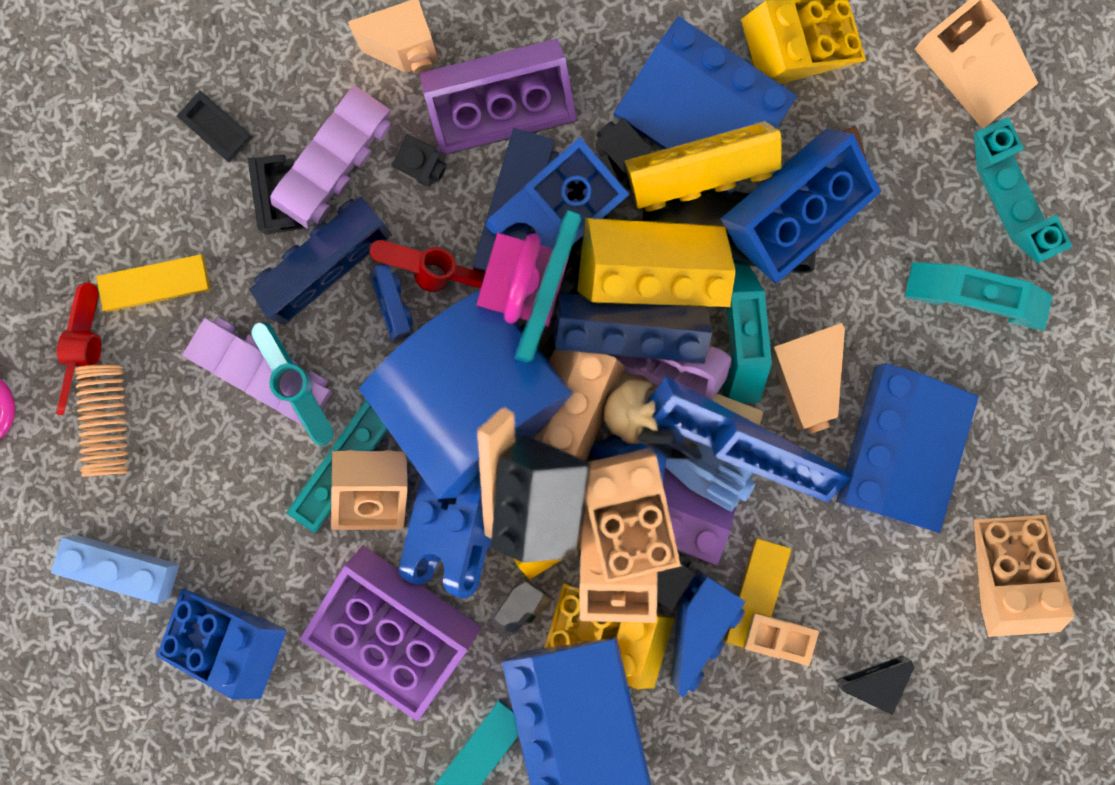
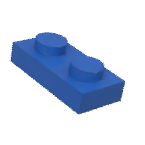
M387 264L375 266L369 276L390 340L392 342L405 338L411 332L410 327L413 325L409 308L402 306L398 294L401 293L399 277L396 272L391 273L390 267Z

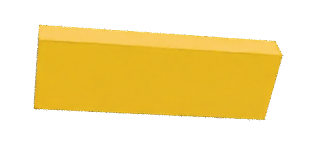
M201 254L96 276L102 309L105 312L211 291L205 257Z
M755 538L738 597L745 601L742 607L745 613L734 629L728 628L725 637L726 643L744 647L753 612L772 617L791 548Z

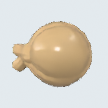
M636 379L625 381L608 396L604 407V419L609 430L630 444L641 443L637 438L643 431L644 426L657 430L656 422L652 417L655 411L654 400L643 404L647 391L653 390V384L648 381H638Z

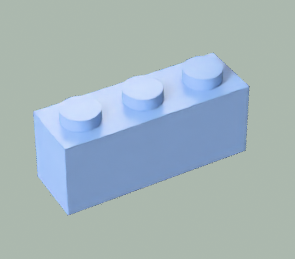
M74 535L61 538L51 574L157 604L170 599L180 564Z

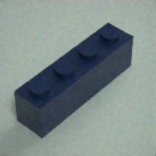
M513 128L486 222L559 156V152L553 151L554 139ZM517 222L500 234L525 241L528 235L536 234V231L527 223ZM485 225L473 263V269L486 273L497 234L491 233Z
M559 293L555 320V350L705 364L712 336L708 307L591 302L583 295Z

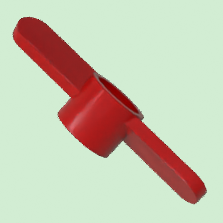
M377 240L369 248L370 257L374 261L414 272V279L418 286L428 292L442 291L450 280L481 289L486 274L456 265L452 254L440 247H432L422 252L384 240ZM425 265L438 266L442 269L444 275L431 273Z
M81 283L77 286L67 330L61 334L58 340V361L60 364L66 365L55 413L57 415H64L75 367L97 365L101 357V338L97 333H90L98 300V289L92 283Z

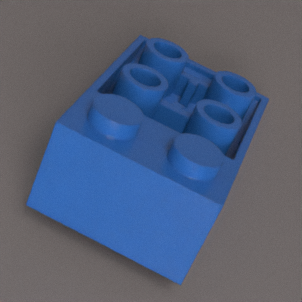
M699 570L696 571L692 581L679 599L677 607L671 682L678 694L683 698L688 690L693 692L699 686L704 676L701 670L709 658L714 660L719 655L725 643L722 640L729 627L734 629L739 624L745 613V610L742 609L745 604L744 600Z
M182 589L156 657L230 699H261L287 630L264 618Z

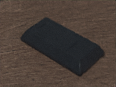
M201 90L177 115L184 124L228 163L253 138Z
M644 428L638 435L637 439L641 443L668 459H702L698 446L672 428H657V430Z

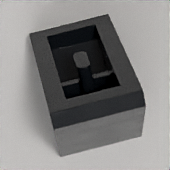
M902 655L835 679L837 686L845 693L893 715L914 670L912 660Z

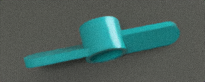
M261 322L255 324L252 328V337L272 370L269 380L272 393L278 399L290 402L315 444L320 446L327 445L333 439L334 431L311 393L313 383L310 374L304 368L293 364L269 323ZM296 370L302 376L303 386L297 395L288 397L280 389V380L287 371Z

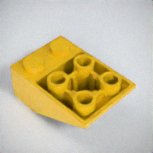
M766 0L741 19L754 67L779 84L866 61L849 0Z
M563 583L544 648L617 637L628 686L637 690L655 688L675 618L656 612V623L580 621V588Z

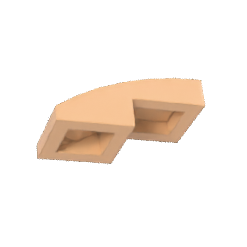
M753 612L743 648L774 658H783L810 666L819 631L797 623Z

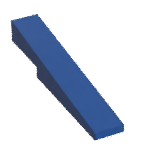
M667 376L645 402L647 404L654 400L655 411L652 417L656 425L663 428H672L685 437L710 446L714 456L718 459L828 503L851 479L848 472Z

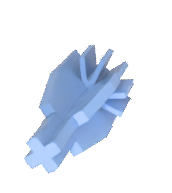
M688 437L686 438L698 446L702 459L682 460L667 458L665 467L690 490L730 512L738 505L740 499L745 502L747 501L756 485V482L751 480L755 473L716 458L710 446Z

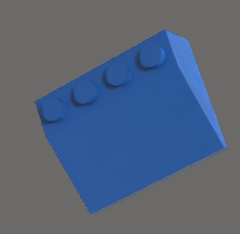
M678 16L657 44L614 111L613 116L619 120L624 118L638 133L662 149H667L763 121L777 128L798 96ZM735 187L725 192L731 195Z
M888 363L876 365L845 469L851 479L839 490L836 502L940 533L979 396L918 372Z
M617 637L527 650L502 661L530 785H652Z

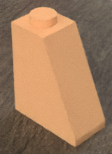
M843 323L770 349L771 359L797 430L807 428L809 434L829 428L828 420L838 417L845 334Z

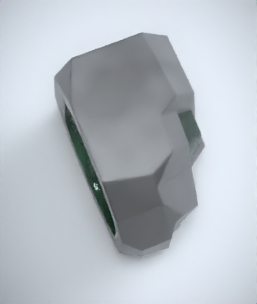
M521 576L491 621L493 627L500 632L515 633L522 625L533 624L550 601L551 595L527 578Z

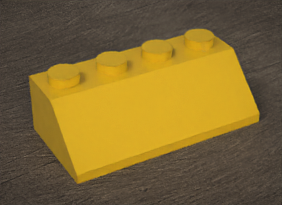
M763 121L624 160L634 202L638 209L644 208L645 211H654L665 207V201L680 198V201H690L699 198L701 191L715 188V191L720 192L736 187V182L750 178V181L756 182L772 177L773 171L781 169L780 130Z
M585 218L577 292L589 301L730 307L735 266L724 226Z

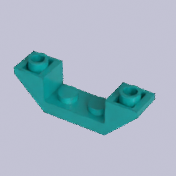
M1009 117L975 132L974 143L977 172L1010 239L1037 263L1072 248L1073 246L1057 214L1045 220L1014 157L1024 150V147Z
M913 262L911 264L904 298L937 306L948 302L1009 317L1008 323L1044 331L1046 328L1053 297L1032 282L962 265Z
M734 263L735 278L730 307H726L732 367L729 368L727 379L722 385L723 396L743 404L759 403L772 365L765 290L749 265Z

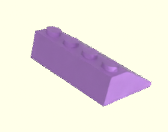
M362 545L342 568L299 640L418 722L465 655L482 627L422 585L405 582L399 575V569Z

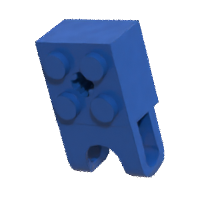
M579 137L487 220L485 226L491 233L497 234L504 232L508 227L517 222L527 223L535 229L540 237V246L552 249L562 219L569 210L580 214L581 217L573 241L574 244L584 235L585 218L602 219L623 201L629 193ZM572 181L576 185L581 182L586 187L582 192L585 198L580 202L576 198L570 201L566 197L569 193L567 185Z
M479 472L458 497L438 499L421 476L399 564V575L407 583L414 585L426 583L431 580L438 563L442 560L444 565L443 586L446 591L459 598H468L477 590L487 548H491V538L484 534L481 474Z

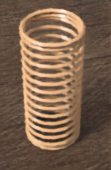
M89 365L75 368V374L77 375L75 380L83 382L77 384L76 388L85 390L76 394L79 398H85L77 401L76 404L86 406L77 410L79 414H86L77 419L79 422H86V424L79 425L78 429L88 431L80 433L78 436L90 439L81 441L79 445L92 447L82 449L79 453L94 455L83 457L79 461L83 463H96L82 466L80 468L82 477L129 473L128 466L102 467L125 464L129 462L127 459H99L124 456L128 454L127 451H97L127 447L128 444L94 443L126 439L127 436L92 435L126 431L127 428L90 427L125 423L126 420L88 419L125 415L126 412L86 411L124 407L126 404L85 403L98 400L123 399L125 396L83 395L105 391H123L125 388L82 387L103 383H122L124 380L81 379L101 375H122L124 367L121 365Z

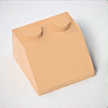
M410 0L348 21L361 52L405 73L413 71L414 74L426 72L433 67V63L439 62L419 0Z
M332 451L331 530H404L408 488L407 455L404 451Z

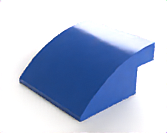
M481 289L455 303L412 334L358 388L438 499L458 497L480 472L478 429L504 407L514 413L516 442L523 435L534 438L573 394L572 390L537 348L533 359L528 363L514 359L523 331L517 323H507L504 319V313L477 306Z

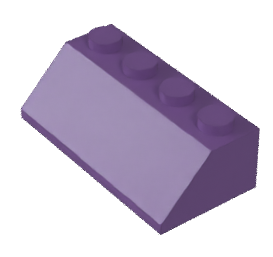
M558 38L419 73L440 151L446 154L510 138L513 128L531 133L577 121L566 59Z
M665 467L662 484L677 550L718 565L731 532L736 507L730 512L690 490Z

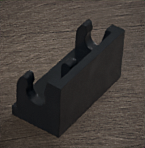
M285 155L247 158L257 229L265 235L304 229L303 225L273 206L270 199L279 182L293 167L294 160L292 158L285 159Z

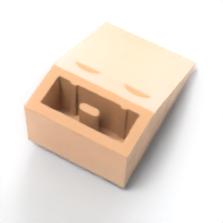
M968 0L928 33L915 48V51L982 129L1038 84L1006 17L991 0Z
M651 448L590 462L592 465L586 506L605 583L609 584L681 566L657 457Z
M585 506L581 534L580 621L656 623L657 572L606 584L587 506Z
M1046 515L975 519L974 528L980 601L988 637L1061 632L1075 616Z

